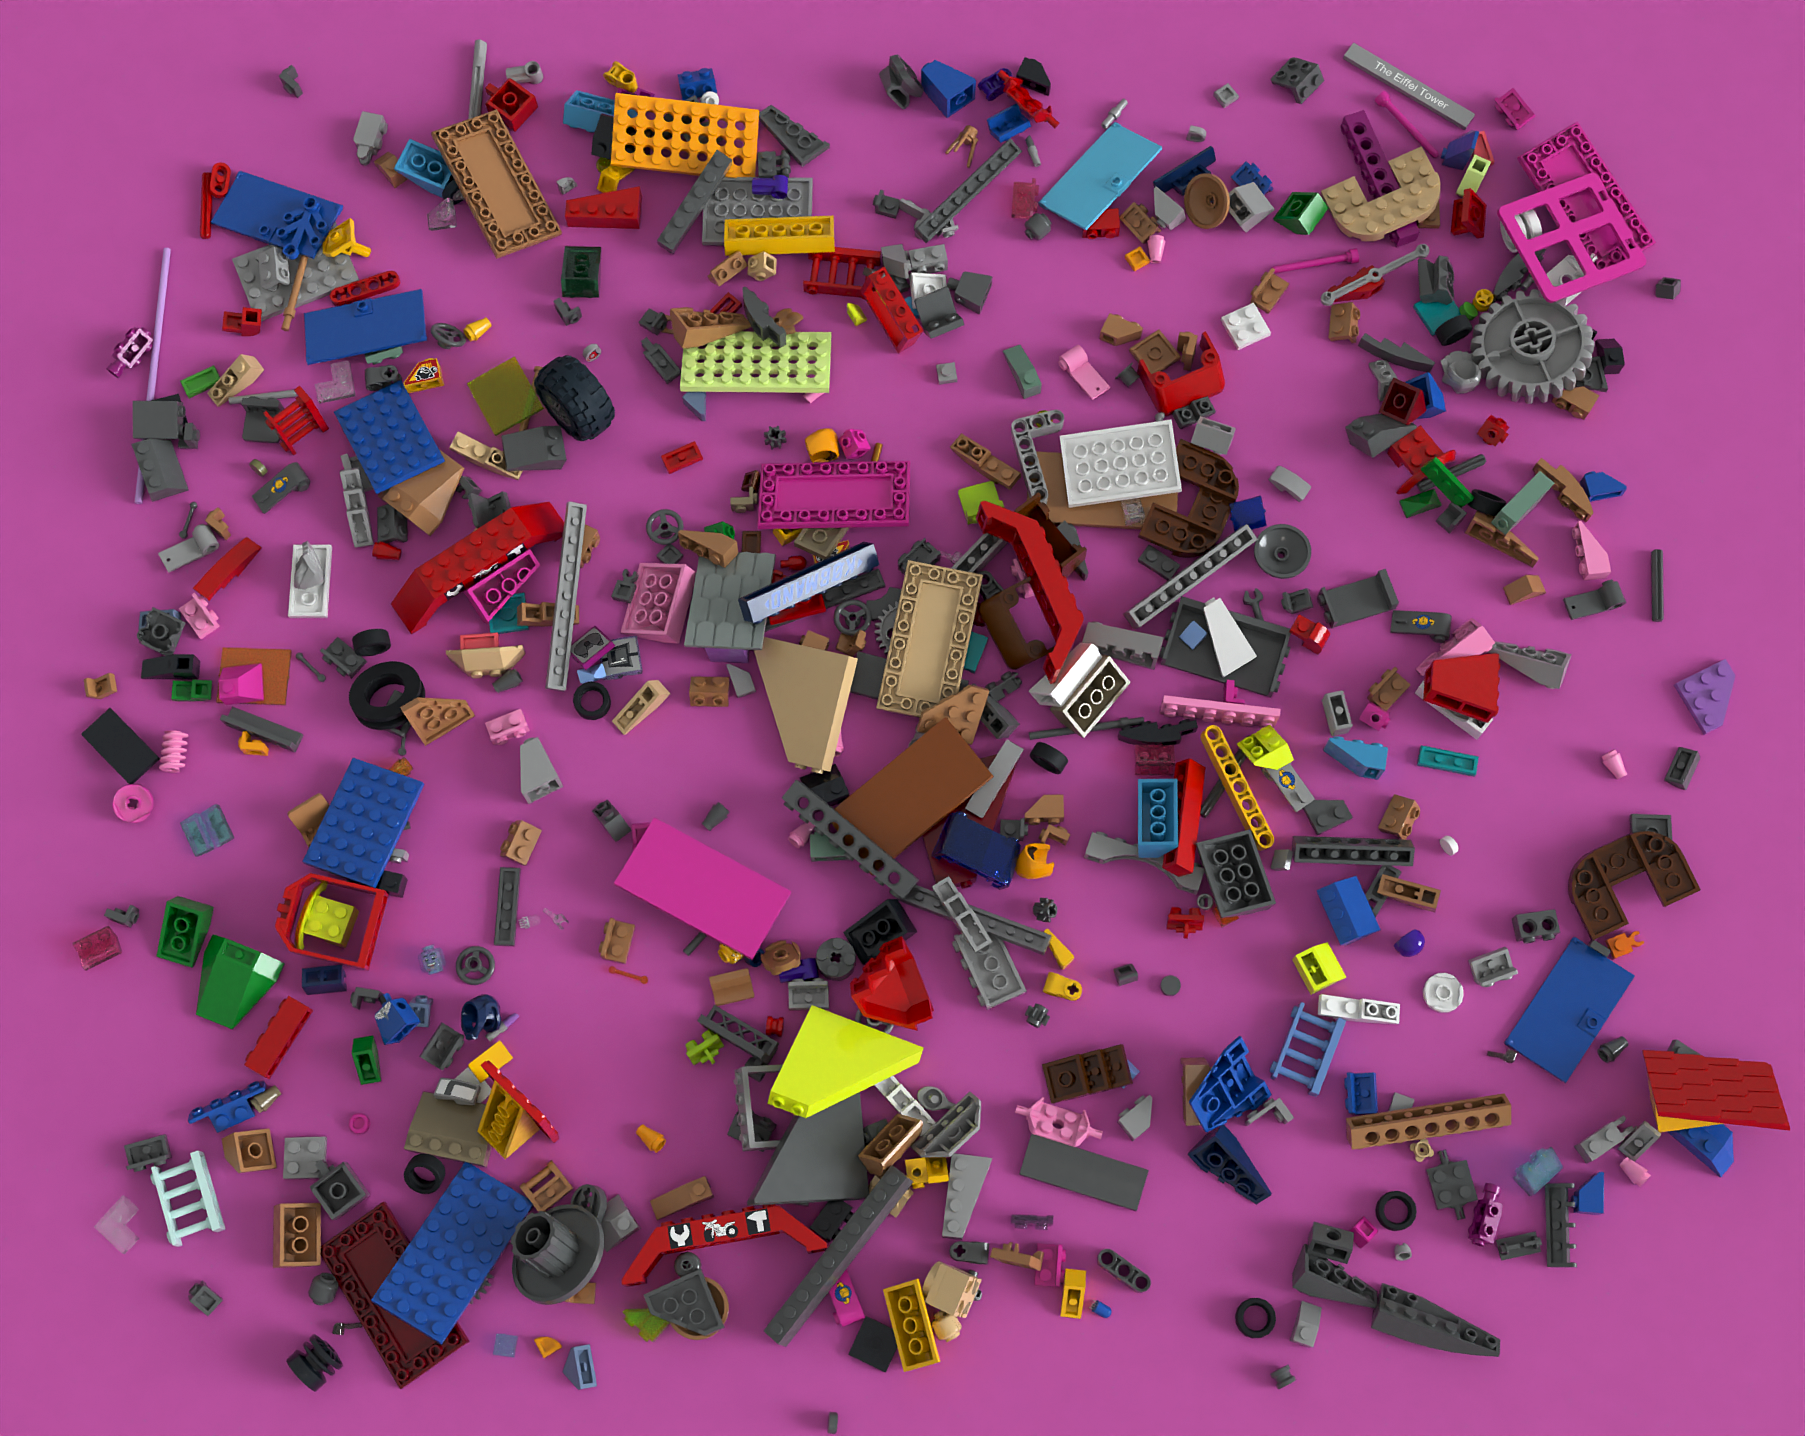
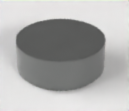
M1169 975L1163 978L1160 988L1165 995L1174 996L1179 992L1181 983L1177 977Z
M829 1412L827 1433L835 1434L837 1432L838 1413Z

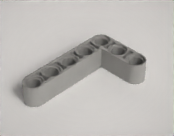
M1051 410L1018 418L1011 425V437L1029 498L1039 492L1044 497L1040 502L1045 504L1048 501V490L1032 438L1061 431L1064 424V414L1060 410ZM1058 419L1060 422L1053 423L1051 420ZM1036 423H1038V424H1040V425H1042V426L1039 427V428H1036V427H1034L1033 425L1036 424ZM1022 428L1024 431L1017 432L1015 429ZM1027 445L1029 448L1022 449L1020 446ZM1030 461L1034 464L1032 466H1028L1025 464V462ZM1036 478L1039 481L1037 483H1033L1030 481V479Z

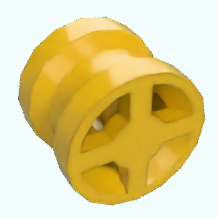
M1487 289L1477 291L1472 301L1477 311L1485 312L1489 309L1494 299L1492 292Z

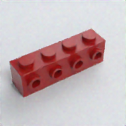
M290 996L282 1000L279 1005L280 1010L276 1016L269 1020L267 1030L258 1037L255 1049L250 1051L245 1059L246 1063L244 1065L267 1079L271 1078L313 1012L311 1008Z

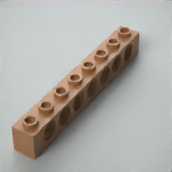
M1504 1093L1346 1118L1347 1140L1351 1149L1354 1150L1392 1143H1403L1411 1140H1422L1424 1138L1442 1137L1456 1133L1461 1134L1475 1130L1481 1131L1488 1128H1500L1511 1125V1103Z

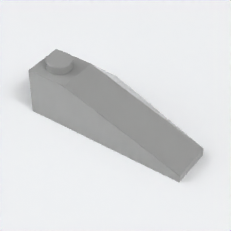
M1496 641L1492 645L1491 650L1488 651L1491 654H1499V659L1550 689L1560 688L1572 655L1547 648L1545 652L1536 651L1535 647L1532 646L1521 649L1516 644Z

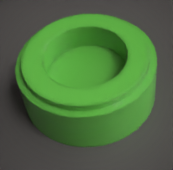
M1464 302L1459 307L1460 314L1466 315L1468 320H1473L1478 315L1476 307L1470 302Z

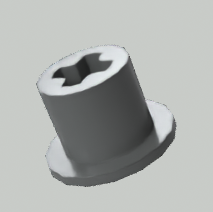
M1133 362L1115 378L1119 377L1127 387L1140 377L1131 367Z

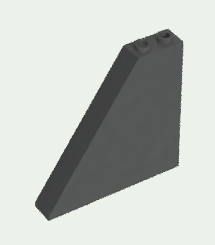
M860 1092L807 1118L797 1115L793 1116L751 1193L747 1206L849 1201L867 1198L869 1195L867 1169L858 1157L865 1148Z

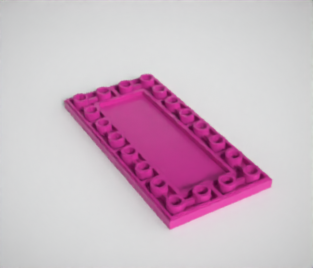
M1578 121L1517 157V160L1538 192L1590 173L1597 174L1641 251L1656 243ZM1588 189L1559 199V203L1572 223L1601 213L1598 204ZM1602 192L1598 193L1602 201H1605L1606 199ZM1609 225L1579 235L1589 256L1592 253L1597 256L1598 259L1593 263L1599 270L1628 259ZM1627 240L1626 243L1630 249H1633L1631 243L1629 242V240Z
M910 461L761 464L758 529L909 526Z
M655 817L614 882V885L751 960H753L791 895L790 890Z

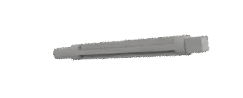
M480 39L476 40L474 45L468 119L481 115L487 43Z

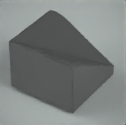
M1663 277L1656 284V297L1674 299L1680 293L1681 280Z

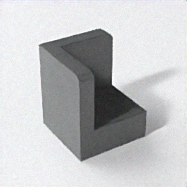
M1451 502L1448 508L1437 518L1436 522L1450 534L1462 522L1467 513Z

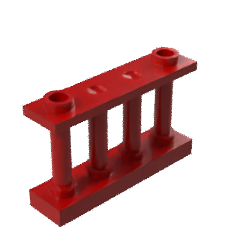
M835 247V252L808 253V259H812L813 262L810 281L803 280L804 292L812 295L819 293L859 297L865 300L860 291L862 286L853 285L856 265H866L867 268L874 269L875 266H880L881 251ZM820 261L831 262L828 283L817 282ZM840 262L849 264L846 285L835 284L837 267Z
M301 386L294 389L297 395L296 400L273 418L267 411L263 413L267 418L265 423L271 430L274 429L282 442L279 443L286 452L290 451L293 456L296 454L292 447L293 444L313 429L319 428L323 433L329 429L312 399Z

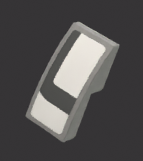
M440 1078L434 1096L436 1099L454 1100L457 1104L475 1105L481 1087L461 1080Z

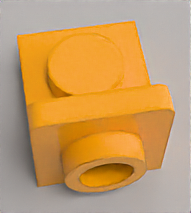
M247 731L242 732V736L238 740V746L244 754L268 756L269 748L263 741H251V735Z

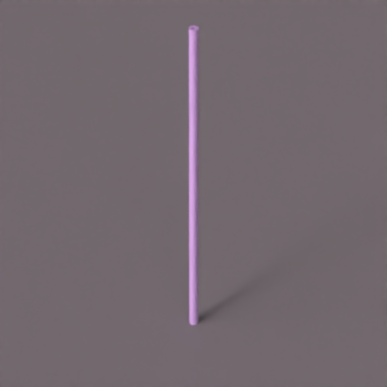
M170 248L163 249L146 401L154 400L171 254ZM138 467L135 504H142L145 482L140 467Z

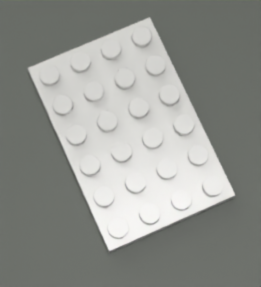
M1172 419L1060 436L1069 508L1182 492Z

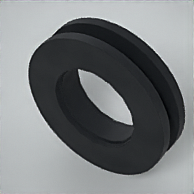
M397 661L383 662L368 668L356 678L349 691V703L357 719L364 726L375 730H387L408 722V719L400 707L417 697L425 698V688L416 670L406 663ZM391 684L403 685L405 687L401 697L394 703L383 707L370 705V699L380 688Z

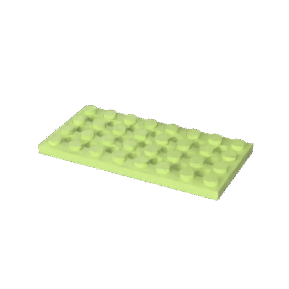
M755 331L734 333L702 345L706 346L704 349H699L698 347L683 348L680 391L829 393L831 332H795L793 334H786V345L776 350L772 349V347L778 346L770 338L763 341ZM718 346H724L723 349H717ZM737 346H742L743 348H742V349H736L735 347H737ZM755 346L761 347L760 349H754ZM793 346L798 347V349L792 350L790 348ZM809 347H816L815 350H810V349H808V348H809ZM700 359L705 360L703 363L697 362ZM717 360H724L722 363L715 362ZM742 360L741 363H735L734 361ZM760 360L759 363H753L752 361ZM773 360L779 361L778 363H771ZM792 360L798 361L795 364L789 363ZM811 360L816 361L814 364L808 363ZM699 373L704 374L702 377L696 376ZM715 374H723L721 377L714 376ZM741 374L740 377H734L733 375ZM759 374V377H752V375ZM772 374H777V375H778L777 377H774V378H773V377H770V375H772ZM791 374L797 375L794 378L788 377ZM810 374L815 375V377L809 378L807 376Z

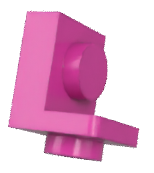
M1226 680L1223 702L1244 705L1245 700L1234 699L1237 697V687H1234L1235 680Z

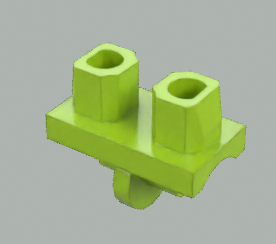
M708 1029L701 1035L704 1039V1042L697 1045L695 1040L685 1044L686 1054L693 1065L700 1061L703 1064L708 1060L713 1065L716 1063L713 1057L718 1055V1050L724 1047L717 1033L714 1034Z

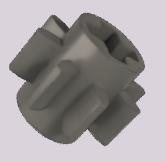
M769 426L768 433L764 432V437L767 438L764 440L765 445L770 444L772 450L777 447L781 449L782 443L787 442L784 437L786 435L785 430L781 431L779 426L776 428Z
M1040 898V902H1035L1033 914L1037 917L1036 920L1050 922L1051 918L1056 916L1057 906L1053 903L1054 900Z
M1035 1003L1034 1007L1029 1005L1025 1016L1028 1017L1026 1022L1036 1028H1040L1041 1024L1046 1026L1050 1018L1047 1015L1049 1010Z

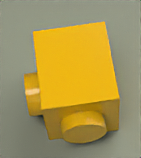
M925 1157L905 1160L907 1177L913 1181L911 1185L913 1189L925 1188L924 1184H928Z

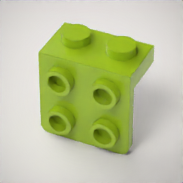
M993 481L969 486L958 491L968 525L978 523L976 516L982 501H987L1004 508L1003 501L999 500Z

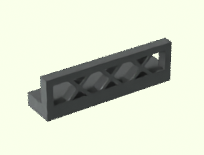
M232 707L228 716L222 714L220 718L228 727L241 732L247 731L251 736L292 752H296L304 736L302 733Z
M716 1005L713 1006L707 1017L701 1014L697 1020L706 1029H710L715 1034L717 1033L721 1038L765 1064L768 1063L779 1045L777 1041ZM717 1012L722 1014L723 1022L721 1023L712 1021ZM737 1023L739 1031L732 1033L728 1030V1025ZM754 1033L755 1041L747 1042L744 1040L743 1034ZM769 1042L772 1044L767 1053L760 1049V1043Z

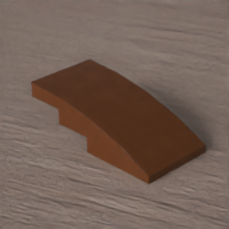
M1123 1044L1084 1054H1076L1042 1064L1051 1104L1133 1084Z

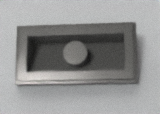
M1679 747L1664 780L1680 789L1687 790L1700 760L1698 751Z

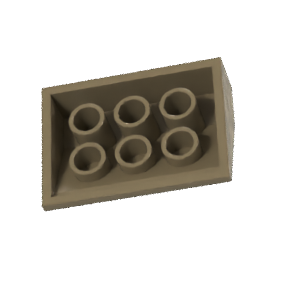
M423 1092L409 1127L404 1149L409 1152L430 1154L438 1158L487 1168L492 1146L477 1132L486 1104L476 1102L475 1105L457 1104L454 1100L436 1099L433 1093Z

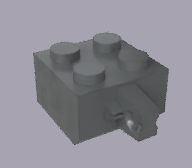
M322 1159L315 1164L321 1174L318 1175L319 1180L311 1185L310 1189L332 1220L339 1219L370 1196L347 1162H342L337 1167L334 1165L329 1167L326 1161Z

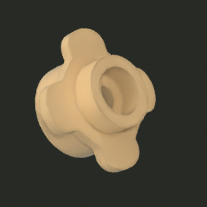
M1426 1138L1410 1145V1150L1414 1152L1415 1160L1418 1162H1422L1424 1158L1434 1155V1151L1431 1149Z

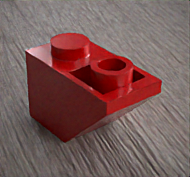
M1119 208L1106 209L1087 230L1083 229L1082 238L1095 239L1097 237H1106L1110 239L1119 237Z

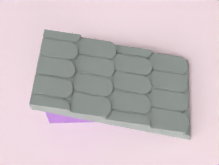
M738 552V555L725 568L699 556L684 646L705 648L710 662L748 663L749 650H762L767 617L758 624L745 621L738 599L772 584L776 555L770 553Z

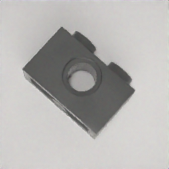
M1313 1222L1308 1236L1307 1253L1348 1264L1353 1250L1354 1232Z

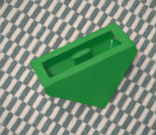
M1435 489L1399 501L1406 518L1442 505Z

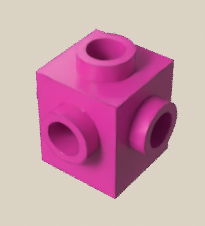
M848 429L838 439L847 459H859L871 449L862 430Z

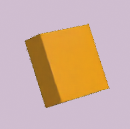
M1141 246L1125 254L1124 257L1133 271L1150 263V259Z

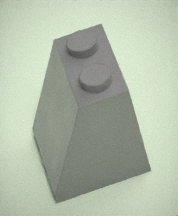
M538 737L529 738L523 742L524 744L520 745L521 792L528 804L564 787Z

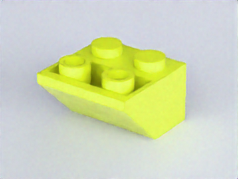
M1271 725L1236 743L1239 749L1255 766L1278 770L1294 760L1287 742Z
M1328 942L1311 947L1295 955L1292 959L1311 995L1346 978Z

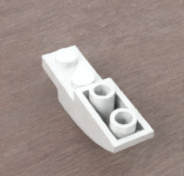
M1324 994L1319 995L1318 1015L1334 1017L1333 1019L1342 1018L1347 1021L1399 1024L1400 1004L1369 999L1358 1000Z

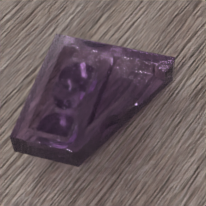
M1011 1215V1225H1015L1016 1229H1027V1226H1035V1230H1047L1048 1227H1052L1054 1216Z

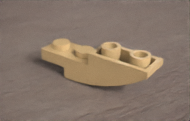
M459 431L449 447L450 450L466 457L465 460L499 475L519 480L523 472L507 471L503 451L495 447L490 448Z

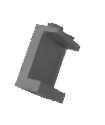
M133 401V438L139 440L149 438L183 440L185 431L183 417L186 414L183 402Z

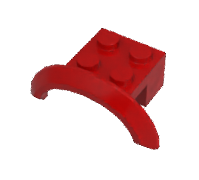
M1421 425L1390 446L1387 453L1398 468L1404 465L1412 474L1396 493H1408L1418 482L1425 478L1426 475L1420 469L1428 461L1437 457L1443 464L1455 461L1456 451L1450 450L1443 453Z

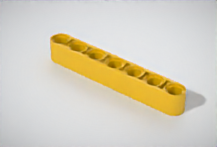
M1211 725L1201 733L1200 738L1244 829H1251L1257 850H1266L1273 845L1274 836L1221 729L1218 726ZM1208 731L1212 732L1215 735L1214 740L1208 737ZM1216 749L1223 751V757H1219L1216 754ZM1225 766L1232 769V775L1225 772ZM1238 784L1241 792H1236L1233 785ZM1243 801L1249 804V810L1243 808ZM1251 819H1255L1258 822L1257 828L1251 825ZM1260 836L1267 840L1266 845L1260 843Z

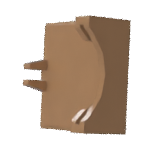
M1012 1242L1003 1244V1249L992 1248L990 1258L1001 1263L1041 1271L1044 1252L1037 1251L1032 1256L1019 1253V1244L1015 1243L1013 1250Z

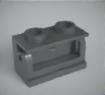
M924 538L921 542L917 541L911 548L912 550L908 554L904 553L898 559V570L905 575L908 560L935 565L941 559V553L929 542L926 543V538Z

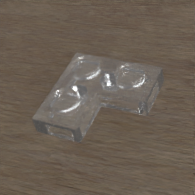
M349 360L330 364L333 381L315 384L319 404L356 396Z
M122 1195L94 1228L122 1254H126L139 1237L125 1224L136 1214L139 1208L126 1196Z

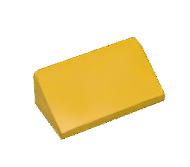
M499 1040L470 1062L468 1068L478 1081L482 1083L489 1077L480 1066L484 1061L487 1062L489 1060L499 1070L512 1060L513 1057Z

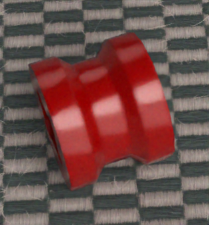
M767 1017L766 1036L776 1034L778 1037H782L784 1017Z

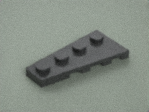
M770 105L759 112V121L801 167L830 148L829 143L821 141L814 133H809L801 124L793 122L789 119V116L774 106Z

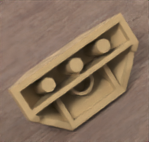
M523 645L446 650V655L451 662L466 675L471 676V678H482L484 675L500 677L525 655V649Z

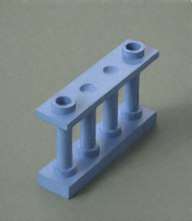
M1301 1002L1298 1007L1294 1006L1290 1017L1293 1020L1277 1062L1273 1061L1269 1072L1272 1073L1270 1079L1274 1080L1278 1074H1281L1307 1085V1088L1310 1089L1308 1094L1316 1097L1319 1095L1347 1020L1338 1018L1335 1022H1328L1302 1011L1305 1003ZM1299 1018L1327 1029L1331 1033L1329 1039L1323 1041L1296 1030ZM1292 1037L1321 1048V1051L1324 1052L1322 1058L1315 1059L1288 1048ZM1285 1055L1313 1066L1317 1070L1315 1077L1311 1076L1309 1078L1281 1066Z

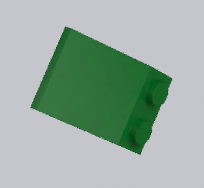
M180 896L166 902L156 957L188 967H194L209 930L214 907Z

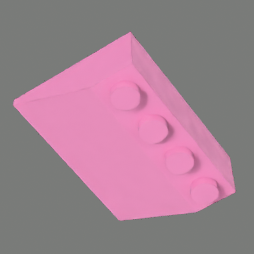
M640 563L637 572L638 579L634 582L637 588L631 604H628L621 633L663 643H679L697 572L686 564Z

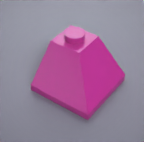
M262 664L223 668L219 678V699L225 705L264 701Z

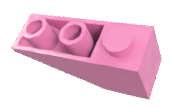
M1578 521L1572 529V537L1576 539L1577 546L1575 552L1576 556L1580 559L1579 572L1583 575V580L1607 578L1611 573L1608 554L1582 521Z

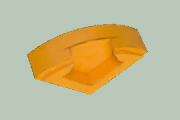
M550 1337L534 1339L543 1358L562 1348V1345L557 1340Z

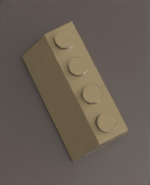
M1101 655V660L1062 707L1052 706L1050 708V711L1060 723L1082 738H1085L1131 683L1112 658L1107 655Z

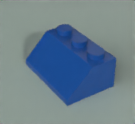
M1357 876L1334 882L1316 890L1340 945H1349L1381 931Z

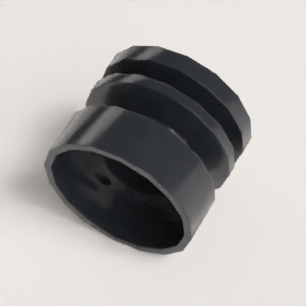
M313 1334L309 1338L312 1344L309 1342L303 1343L307 1353L304 1354L300 1350H296L286 1362L294 1374L308 1388L316 1392L327 1382L323 1372L333 1376L335 1374L333 1367L339 1370L343 1367V1363L329 1343Z

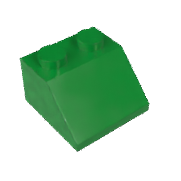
M1292 192L1273 219L1295 234L1309 235L1328 210V206L1317 192Z

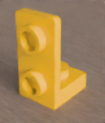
M607 167L601 171L597 190L602 193L617 191L619 181L633 172L635 168Z

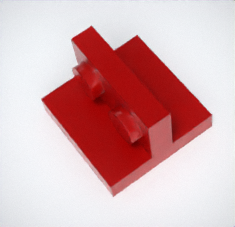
M1471 188L1464 189L1463 198L1454 200L1451 233L1455 236L1471 232L1479 239L1484 237L1487 205Z

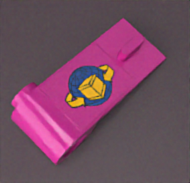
M846 1269L829 1291L836 1310L833 1316L836 1324H841L842 1327L865 1318Z

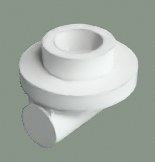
M708 91L702 95L700 102L718 105L719 97L717 93Z

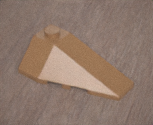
M689 307L670 309L674 338L682 348L686 349L708 344L751 327V324L743 314L730 312L714 314L710 310L705 309L703 312L693 311V308Z
M1476 511L1465 534L1534 567L1539 558L1511 531L1505 535L1491 523L1495 516Z

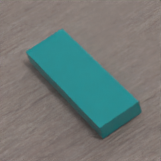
M1421 745L1417 765L1475 777L1479 757Z

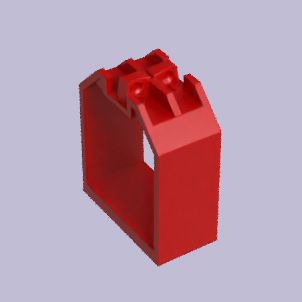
M309 873L285 888L283 894L285 902L284 904H278L277 911L281 913L280 918L277 917L275 928L288 950L294 954L369 971L389 894L385 890ZM317 881L375 895L358 962L305 951L295 947L290 937L304 888Z

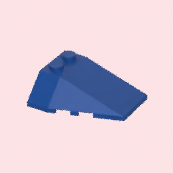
M1238 1036L1223 1050L1189 1101L1205 1132L1227 1123V1120L1234 1116L1237 1118L1242 1116V1113L1249 1109L1254 1110L1272 1095L1265 1081L1255 1076L1245 1058L1249 1050L1241 1036Z

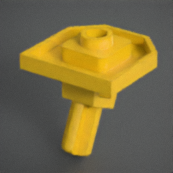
M351 218L329 231L322 244L323 254L326 257L334 258L341 252L349 256L353 252L363 257H369L371 252L369 247L356 243L354 221Z

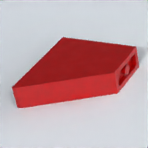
M1492 653L1433 660L1425 671L1423 701L1488 723L1492 717L1497 715L1499 706H1497L1499 698L1498 685L1500 682L1498 671L1501 665L1499 663V654Z

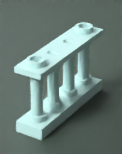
M201 1151L190 1153L192 1159L188 1163L163 1172L159 1167H151L152 1174H150L153 1185H156L168 1227L167 1239L173 1246H182V1237L206 1228L212 1229L215 1232L226 1230L205 1155ZM189 1170L196 1172L197 1178L194 1182L167 1191L165 1179ZM196 1189L201 1190L202 1198L200 1201L176 1210L172 1209L171 1198ZM202 1208L206 1209L208 1215L206 1220L178 1230L175 1218Z

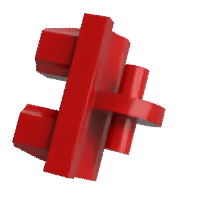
M1171 907L1167 919V929L1176 930V933H1183V938L1188 939V933H1196V930H1203L1204 915H1201L1199 908H1190L1189 915H1182L1181 908Z

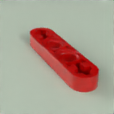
M386 271L335 288L330 293V299L335 306L351 304L355 301L396 289L400 285V278L395 271ZM393 277L392 283H390L389 278ZM373 282L379 283L376 289H370L369 285ZM360 288L361 292L358 295H353L352 290ZM340 294L341 299L337 300V295Z

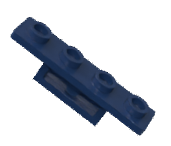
M1209 146L1154 180V188L1158 187L1164 193L1173 188L1184 196L1188 183L1195 176L1203 173L1211 174L1206 167L1216 161L1214 148Z

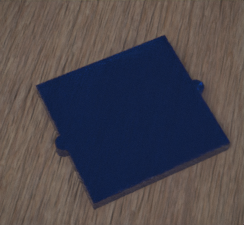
M1261 496L1229 504L1230 520L1233 523L1234 531L1246 524L1251 530L1267 526L1265 519L1266 510L1263 508Z

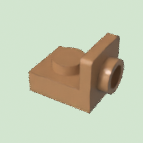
M217 507L207 515L205 522L212 530L227 540L231 536L227 530L229 526L222 521L225 515Z

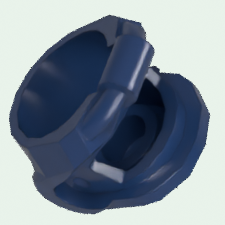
M481 994L464 1004L461 1012V1028L468 1041L477 1039L480 1031L483 1029L487 1032L499 1030L501 1024L500 1006L493 996Z

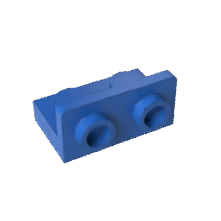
M1246 161L1231 176L1239 186L1254 182L1264 195L1269 190L1272 191L1274 189L1271 186L1273 182L1266 175L1262 177L1258 173L1260 169L1254 163L1250 165Z

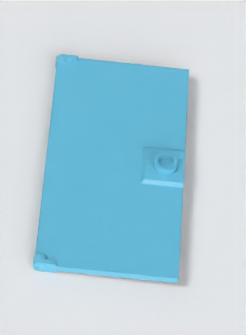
M1114 122L1038 204L1040 207L1087 230L1112 202L1131 185V182L1162 150V146Z

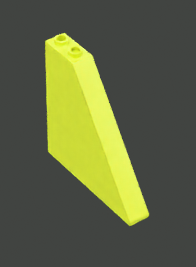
M812 1005L774 1082L767 1104L807 1118L918 1064L924 1047Z

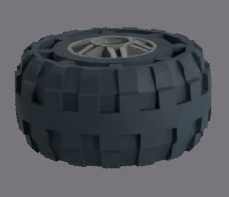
M568 355L556 357L539 370L538 376L534 380L536 393L548 410V413L567 434L578 441L592 440L611 425V421L615 417L612 401L594 374L578 359Z

